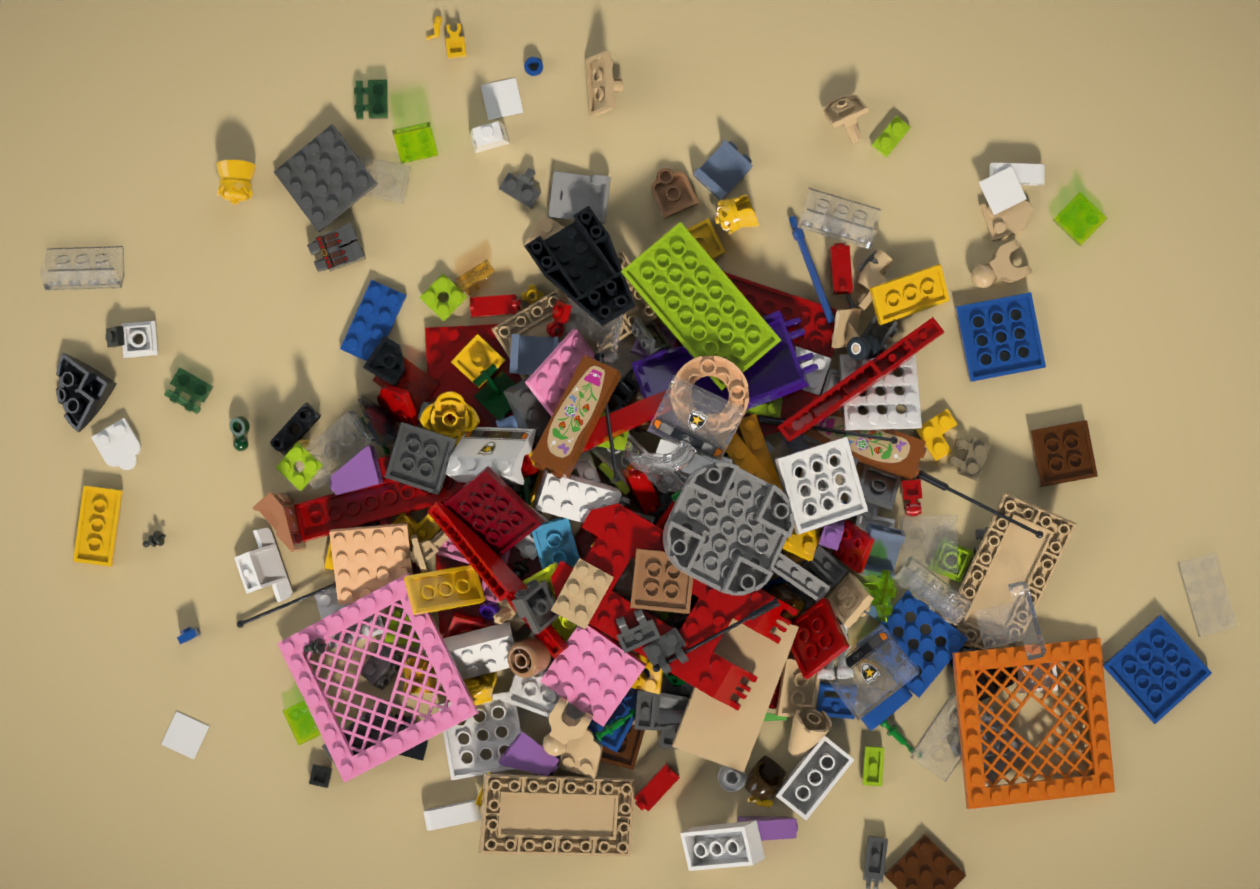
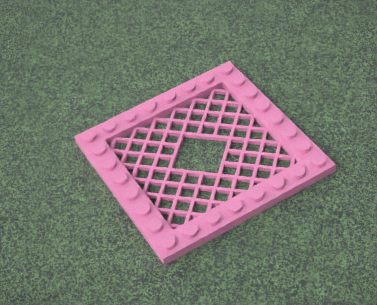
M407 573L277 643L344 783L479 713L430 612L413 615L404 582V577L411 575V573ZM391 606L389 614L380 612L381 610ZM395 606L404 609L401 619L392 616ZM406 613L411 622L405 620ZM374 615L372 623L364 621V619ZM378 615L387 617L385 627L376 625ZM391 619L400 622L397 632L388 629ZM358 623L356 632L347 629ZM362 623L371 626L368 636L359 633ZM403 623L412 626L410 636L401 633ZM374 628L383 630L381 640L372 638ZM415 631L419 639L413 638ZM342 632L339 640L331 638L332 636ZM346 632L354 635L352 645L343 642ZM387 632L396 635L393 645L384 642ZM399 636L408 639L406 649L397 647ZM358 637L367 639L364 649L355 646ZM317 638H321L327 645L325 652L321 654L319 662L310 659L312 655L310 651L306 656L303 650L304 646H309L310 642L315 641ZM329 641L338 644L336 653L326 651ZM370 641L379 643L377 653L368 651ZM412 641L421 644L418 653L409 651ZM342 645L350 648L348 658L339 655ZM383 645L392 648L389 658L380 655ZM423 648L425 649L428 657L422 655ZM395 649L404 652L402 662L393 660ZM354 650L363 652L360 662L351 659ZM325 654L334 657L332 666L323 664ZM366 654L400 665L390 701L356 690ZM408 654L417 657L414 667L405 664ZM338 658L347 661L344 671L335 668ZM420 658L430 661L427 671L418 668ZM310 663L318 665L316 673ZM350 663L359 665L356 675L347 672ZM432 666H433V668H434L436 674H433V673L430 672ZM321 667L330 670L328 679L319 677ZM404 667L413 670L410 680L401 677ZM334 671L343 674L340 684L331 681ZM416 671L426 674L423 684L414 681ZM346 676L355 678L352 688L343 685ZM429 676L438 679L436 688L426 686ZM318 680L326 683L324 691ZM400 680L409 683L406 693L397 690ZM330 684L339 687L336 697L327 694ZM412 684L421 687L419 697L410 694ZM440 684H442L445 692L439 690ZM342 689L351 691L348 701L340 699ZM425 689L434 692L431 702L422 699ZM354 693L363 696L361 706L352 703ZM396 693L405 696L402 706L393 703ZM438 693L447 696L444 706L435 703ZM367 697L376 700L373 710L364 707ZM408 697L417 700L415 710L406 708ZM327 698L335 700L332 708ZM338 702L347 704L344 714L336 712ZM379 702L388 705L386 715L377 712ZM421 702L430 705L427 715L418 712ZM350 706L359 709L357 719L348 716ZM392 706L401 709L398 719L389 716ZM433 707L442 709L441 711L431 715ZM363 711L372 713L369 723L360 720ZM404 711L413 713L411 724L402 721ZM335 715L343 717L341 726ZM375 715L384 718L382 728L373 725ZM417 715L425 718L414 724ZM347 719L355 722L353 732L344 729ZM388 719L397 722L394 732L385 729ZM359 724L368 726L365 736L356 733ZM400 724L408 726V728L398 732ZM371 728L380 731L378 741L369 738ZM384 732L387 733V734L393 735V736H391V737H389V738H387V739L381 741ZM344 733H347V734H350V735H351V739H350V742H349V743H348V741H347V739H346ZM355 737L364 739L361 749L352 746ZM367 741L375 743V745L365 750ZM352 750L357 751L359 753L354 755Z

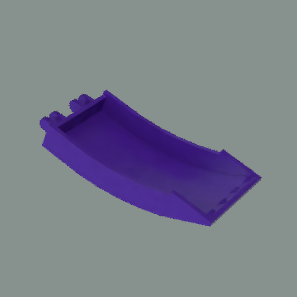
M780 311L762 317L781 341L743 372L749 391V403L746 410L810 386L806 374L817 370L818 365L811 364L803 368L802 363L812 360L814 354L808 353L799 357L793 339L804 335L806 332L802 328L793 332L789 331V328L801 323L800 318L786 321ZM683 345L662 350L631 363L643 399L669 388L671 390V385L677 372L687 362L694 359ZM706 376L694 383L691 388L690 397L692 404L697 410L705 414H715L725 408L729 393L727 387L721 391L713 380ZM673 409L657 416L680 428H687L677 418ZM657 417L651 419L652 426L656 431L658 430L654 427L653 422Z

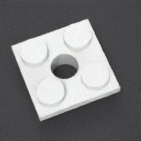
M156 321L121 324L123 326L125 344L122 346L123 358L159 355ZM142 334L144 340L141 344L137 345L134 338L136 335Z

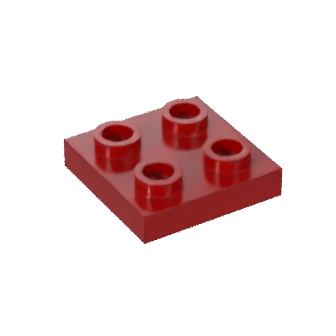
M846 520L838 550H833L832 554L856 573H863L875 539L852 521Z

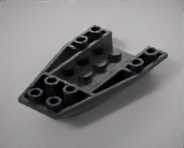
M587 206L573 215L574 222L545 240L539 236L524 245L544 277L603 327L635 307V303L625 276L621 273L622 268L611 237L590 206Z

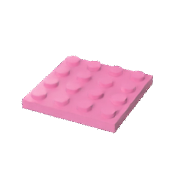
M577 329L570 331L525 382L551 417L583 355L595 359V353Z
M588 624L586 629L577 626L566 642L568 648L555 658L540 681L583 713L588 712L593 715L592 719L601 726H604L647 664L630 652L624 653L621 645L591 624Z

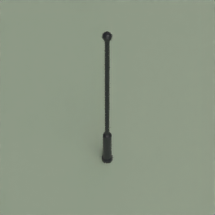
M603 353L594 355L597 361L604 363ZM607 403L605 407V414L614 471L613 481L615 483H618L621 478L618 475L609 408Z
M763 415L759 417V424L779 426L786 421V419ZM813 426L812 428H810L819 431L889 441L892 444H896L898 442V439L895 436L889 438L819 426Z
M923 470L919 471L917 479H922L943 491L948 490L1035 534L1037 538L1043 537L1042 531H1036L950 488L947 483L925 473Z
M334 581L331 585L244 621L239 620L237 627L242 628L244 624L336 587V582Z
M776 597L773 598L774 600L750 612L747 617L684 651L685 654L749 619L754 620L775 607L781 606ZM675 655L674 657L668 659L667 662L669 664L678 658ZM658 664L652 667L653 671L659 672L660 666Z

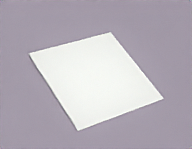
M516 78L481 85L488 120L523 113Z
M1012 166L979 182L994 215L1027 199Z
M176 711L161 745L194 760L209 726Z

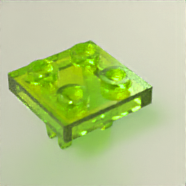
M430 122L392 130L401 164L439 156Z
M1079 192L1052 221L1076 244L1081 246L1102 225L1107 217Z
M882 570L880 582L863 584L874 599L870 605L875 606L879 620L882 622H887L889 615H892L893 604L891 603L892 599L896 598L897 587L894 586L895 581L889 570Z
M305 700L282 711L298 746L321 735Z

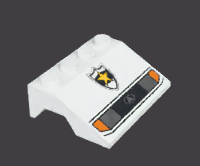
M476 427L472 432L464 433L449 458L446 475L457 482L468 483L489 466L507 485H524L521 467L524 455L532 450L536 430Z

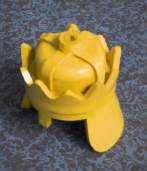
M223 160L217 162L216 166L220 178L217 196L221 194L223 199L229 200L231 204L235 205L239 204V201L252 199L251 181L256 165L243 160Z
M747 194L717 202L719 205L716 208L718 216L714 218L716 224L720 223L723 230H729L728 235L742 227L759 226Z
M417 657L409 658L405 664L414 667ZM420 658L418 668L427 671L430 661ZM432 666L430 672L433 673V674H436V672H435V670H434V668H433V666ZM404 667L405 678L410 680L413 670ZM416 671L414 681L423 684L426 674ZM429 676L426 686L436 688L437 678ZM405 682L404 684L405 693L409 685V683ZM412 684L410 694L420 693L421 687ZM427 689L424 691V693H434Z

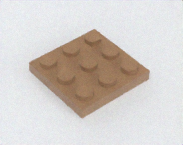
M636 548L630 608L689 614L693 578L679 571L670 562L665 551Z

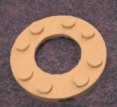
M701 356L690 360L677 372L671 385V404L677 418L689 428L688 418L692 409L699 411L692 404L690 397L691 388L694 383L706 376L722 380L729 393L725 408L715 414L703 413L708 416V419L703 427L695 430V432L701 434H718L732 428L745 414L749 403L748 383L741 370L731 361L719 356Z

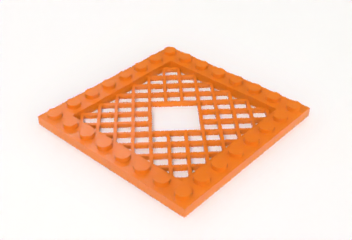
M1101 638L952 653L967 809L1115 792ZM1069 661L1065 668L1058 662ZM1051 663L1047 670L1040 664ZM1073 663L1080 668L1075 676L1068 671ZM1055 664L1062 670L1057 679L1050 673ZM1025 665H1033L1029 671L1022 667ZM1006 667H1015L1011 673L1004 669ZM1036 667H1039L1044 672L1039 680L1032 675ZM986 669H996V671L991 675ZM1018 669H1021L1026 674L1021 682L1013 677ZM1000 671L1008 676L1002 684L995 679ZM982 672L989 677L984 686L977 681ZM1065 673L1072 679L1067 687L1060 682ZM1082 673H1083V682H1084V684H1082V683L1078 680L1079 676H1080ZM1047 675L1055 681L1049 689L1042 684ZM1029 677L1036 683L1030 691L1023 685ZM1010 679L1018 685L1012 693L1005 687ZM992 681L999 686L994 695L987 690ZM1075 682L1082 687L1077 695L1069 690ZM1057 684L1064 689L1059 697L1051 692ZM976 685L981 688V690L979 691L978 694H977ZM1038 686L1046 691L1041 699L1033 694ZM1020 688L1028 693L1023 701L1015 696ZM1002 690L1010 695L1004 704L997 698ZM983 692H986L991 697L986 705L978 700ZM1066 693L1074 698L1069 706L1061 701ZM1083 693H1085V703L1079 699ZM1048 695L1056 700L1051 708L1043 703ZM1030 697L1035 699L1058 719L1036 749L1008 726ZM1012 698L1020 704L1014 712L1007 707ZM994 700L1001 705L996 714L989 709ZM1077 701L1084 707L1078 715L1071 709ZM1059 703L1066 709L1060 717L1053 711ZM978 704L983 708L980 713L978 710ZM1004 709L1011 714L1006 723L999 718ZM986 711L993 716L987 725L980 719ZM1068 712L1076 717L1071 725L1063 720ZM1085 712L1087 714V722L1081 718ZM995 720L1003 725L998 733L990 728ZM1078 721L1086 726L1080 734L1073 729ZM1060 723L1068 728L1062 736L1055 731ZM980 724L985 727L982 732L980 731ZM1006 728L1013 734L1008 742L1000 737ZM987 731L995 736L989 744L982 739ZM1070 731L1077 736L1072 745L1065 740ZM1087 731L1089 742L1083 737ZM1052 733L1059 738L1054 747L1047 742ZM1016 737L1023 742L1018 751L1010 745ZM998 739L1005 745L999 753L992 748ZM1080 740L1088 745L1082 753L1075 748ZM1062 742L1069 747L1064 756L1057 750ZM982 743L986 746V749L983 751V753ZM1044 744L1051 749L1046 757L1038 752ZM1026 746L1033 751L1028 759L1020 754ZM1007 748L1015 753L1010 761H1007L1002 756ZM989 750L996 755L991 764L984 759ZM1072 750L1079 755L1074 764L1067 759ZM1089 750L1091 761L1085 757ZM1054 752L1061 757L1056 766L1049 761ZM1036 754L1043 760L1038 768L1030 763ZM1017 757L1025 762L1020 770L1012 765ZM999 759L1007 764L1001 772L994 767ZM1082 759L1089 764L1084 773L1077 768ZM1064 761L1071 766L1066 775L1059 770ZM983 762L988 766L985 772ZM1046 763L1053 768L1048 776L1041 772ZM1028 765L1035 770L1029 779L1022 774ZM1009 767L1017 773L1011 781L1004 776ZM991 769L998 774L993 783L986 778ZM1074 770L1081 775L1069 777ZM1056 772L1063 777L1051 779ZM1037 774L1045 779L1033 781ZM1019 776H1021L1025 781H1027L1015 783ZM1001 778L1008 783L1003 785H996Z

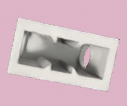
M499 121L472 128L470 133L475 153L510 144L505 125Z

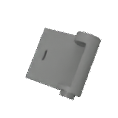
M554 171L548 217L574 220V214L590 206L600 222L605 224L611 177L604 175L586 176Z

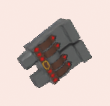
M351 222L339 229L315 237L316 241L307 245L311 255L322 253L323 258L314 261L318 272L326 270L331 272L366 259Z

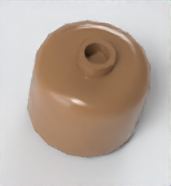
M529 637L511 646L507 654V661L514 674L522 678H528L544 671L549 666L551 654L545 644L537 637Z

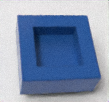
M188 627L180 631L182 635L178 636L177 639L180 644H183L201 635L198 628L192 629Z

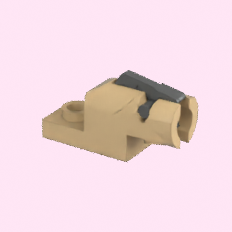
M880 249L872 253L858 266L860 273L858 274L857 283L868 291L867 294L864 292L857 300L860 303L857 307L862 312L872 302L869 287L888 281L883 274H886L893 260Z

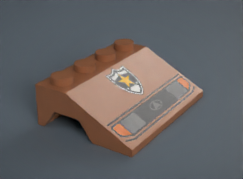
M269 492L252 508L255 511H259L276 530L278 538L291 552L304 551L306 545L301 540L296 513L292 504L294 500L287 493Z

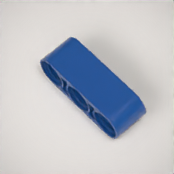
M901 680L900 682L897 681L861 711L858 717L872 731L913 695Z

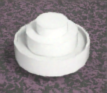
M723 766L718 773L719 784L726 791H738L746 782L745 771L741 772Z

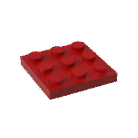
M822 598L791 623L799 627L791 646V651L805 679L811 678L850 647L829 600L826 598Z

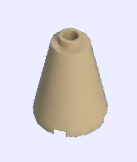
M800 705L794 713L787 749L791 756L795 758L804 757L830 731L832 725L830 717L823 710L821 712L815 710L816 706Z

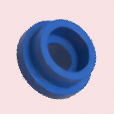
M530 57L525 61L524 69L528 75L537 76L543 71V63L537 57ZM532 64H536L537 69L532 70L530 66Z

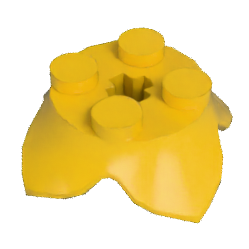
M448 391L438 396L434 403L424 409L420 417L421 424L425 429L457 439L455 446L459 443L464 433L475 430L480 422L475 409L468 405L460 394L453 391ZM448 414H452V416H455V418H452V421H449L448 417L445 416Z
M497 671L480 675L479 678L472 677L463 680L476 706L493 700L492 693L497 681Z

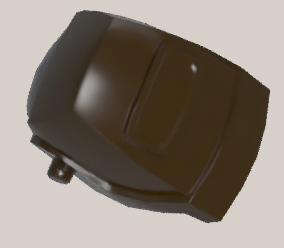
M783 582L780 585L773 584L772 587L765 590L767 593L798 610L796 616L791 615L785 609L782 610L780 616L786 617L791 623L803 612L806 602L794 590L786 587Z
M764 755L747 775L744 787L760 801L767 800L770 796L774 798L776 796L775 792L782 786L786 771L774 760Z

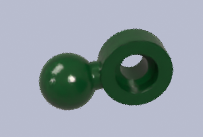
M238 416L230 421L229 427L236 436L233 441L234 448L237 451H245L249 443L244 435L249 432L250 425L245 417Z

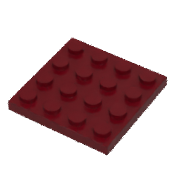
M489 466L442 503L499 557L544 522Z

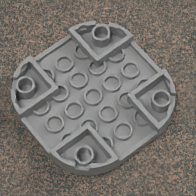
M716 462L703 465L696 469L684 483L665 523L663 545L666 555L679 571L722 593L746 595L757 591L772 577L773 573L771 571L786 539L791 537L794 527V513L791 511L790 501L780 488L748 473L735 464Z

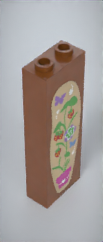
M583 355L530 458L535 463L534 466L542 471L548 469L552 471L551 474L559 479H562V477L569 479L621 378L619 370Z
M837 410L815 426L844 430L843 412ZM813 429L805 432L802 442L813 446L847 437L854 460L909 480L913 479L914 476H918L921 468L918 465L920 458H924L927 450L924 447L926 441L892 429L854 430L851 432L889 438L895 436L898 439L896 444H892L889 441Z

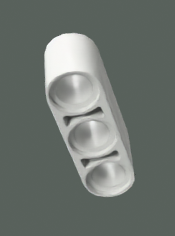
M990 163L989 177L1012 166L1020 185H1045V165Z
M469 800L424 810L426 829L429 831L480 820L479 805L475 804L476 800Z

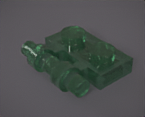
M368 80V87L363 88V81H355L354 95H356V105H354V112H356V119L363 120V112H368L369 119H388V80ZM363 95H368V105H363Z
M179 367L170 382L171 385L176 387L175 391L167 389L164 396L168 397L172 403H178L185 407L186 411L199 414L201 408L195 405L196 401L199 400L205 403L214 386ZM182 391L191 396L189 401L181 397Z

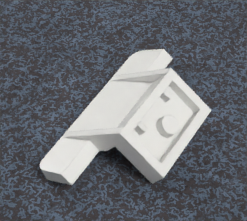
M262 528L253 531L259 549L234 557L246 594L272 585L277 602L290 598L292 596V589L271 530L269 528Z

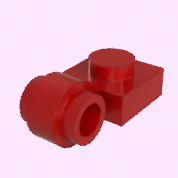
M562 300L556 301V305L552 310V318L555 320L546 327L548 335L553 338L562 336L564 331L563 324L568 322L572 305Z
M921 479L900 481L902 500H909L908 504L904 505L905 515L915 517L918 514H922L921 503L916 501V499L923 498Z

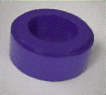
M492 601L483 602L479 608L480 615L487 620H494L493 616L500 611L498 605Z

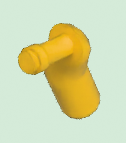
M441 16L435 17L433 23L434 34L428 35L426 37L427 40L440 36Z
M753 795L747 799L748 802H753L761 807H772L773 805L772 800L760 801Z

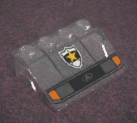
M674 375L647 431L716 463L721 461L746 409Z
M880 624L845 652L847 666L853 669L854 676L838 679V661L836 659L834 660L835 679L828 681L846 707L857 720H860L919 674V667L902 651L898 642L886 627Z

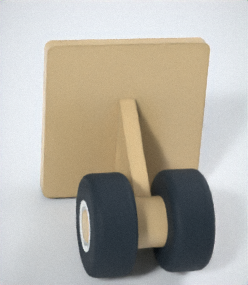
M861 309L837 310L834 318L835 326L832 335V348H847L849 356L854 360L875 358L880 350L878 340L873 336L860 337L858 335Z

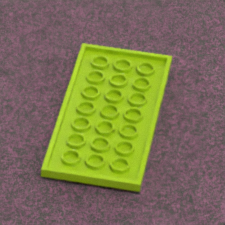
M681 222L621 271L628 282L693 358L719 356L734 363L743 373L781 341ZM709 376L721 391L726 388L722 380Z

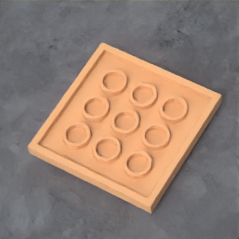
M408 523L331 529L329 531L338 605L351 604L407 573L413 575Z

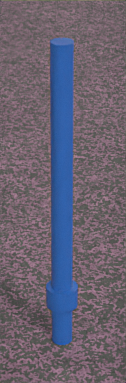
M792 216L789 218V222L793 230V238L799 245L828 324L835 322L834 316L804 240V231L800 229L796 216Z

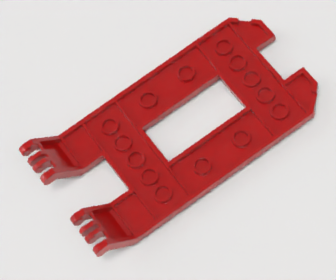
M617 503L591 510L581 527L598 537L584 561L614 577L589 624L619 641L617 634L621 633V630L616 622L617 618L624 616L629 629L639 625V622L634 613L637 608H630L631 602L613 592L612 589L630 559H635L636 548L665 551L663 545L664 530ZM562 560L551 576L556 600L574 569ZM693 578L692 594L699 597L679 630L687 644L682 649L685 651L727 628L732 619L739 621L747 617L750 612L774 600L773 598L775 597L762 589L746 595H730L722 593ZM780 599L778 601L781 606H777L754 620L749 619L742 624L779 644L781 637L771 633L770 630L775 626L782 632L787 631V628L776 622L779 619L790 626L791 621L786 617L780 616L783 609L793 616H796L798 612L797 609ZM643 610L646 620L653 618L660 636L673 629L670 625ZM723 634L687 653L686 655L689 660L682 664L679 659L669 663L672 668L670 673L739 711L741 704L730 699L731 695L735 693L742 699H746L747 695L736 689V687L738 686L747 692L751 691V687L741 683L740 680L743 676L753 683L758 679L756 675L713 652ZM653 641L634 649V651L648 659L642 648ZM673 653L672 655L667 657L666 660L674 657L676 654Z

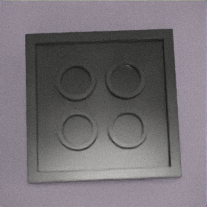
M401 422L385 478L440 495L446 478L449 458L454 450L457 439Z

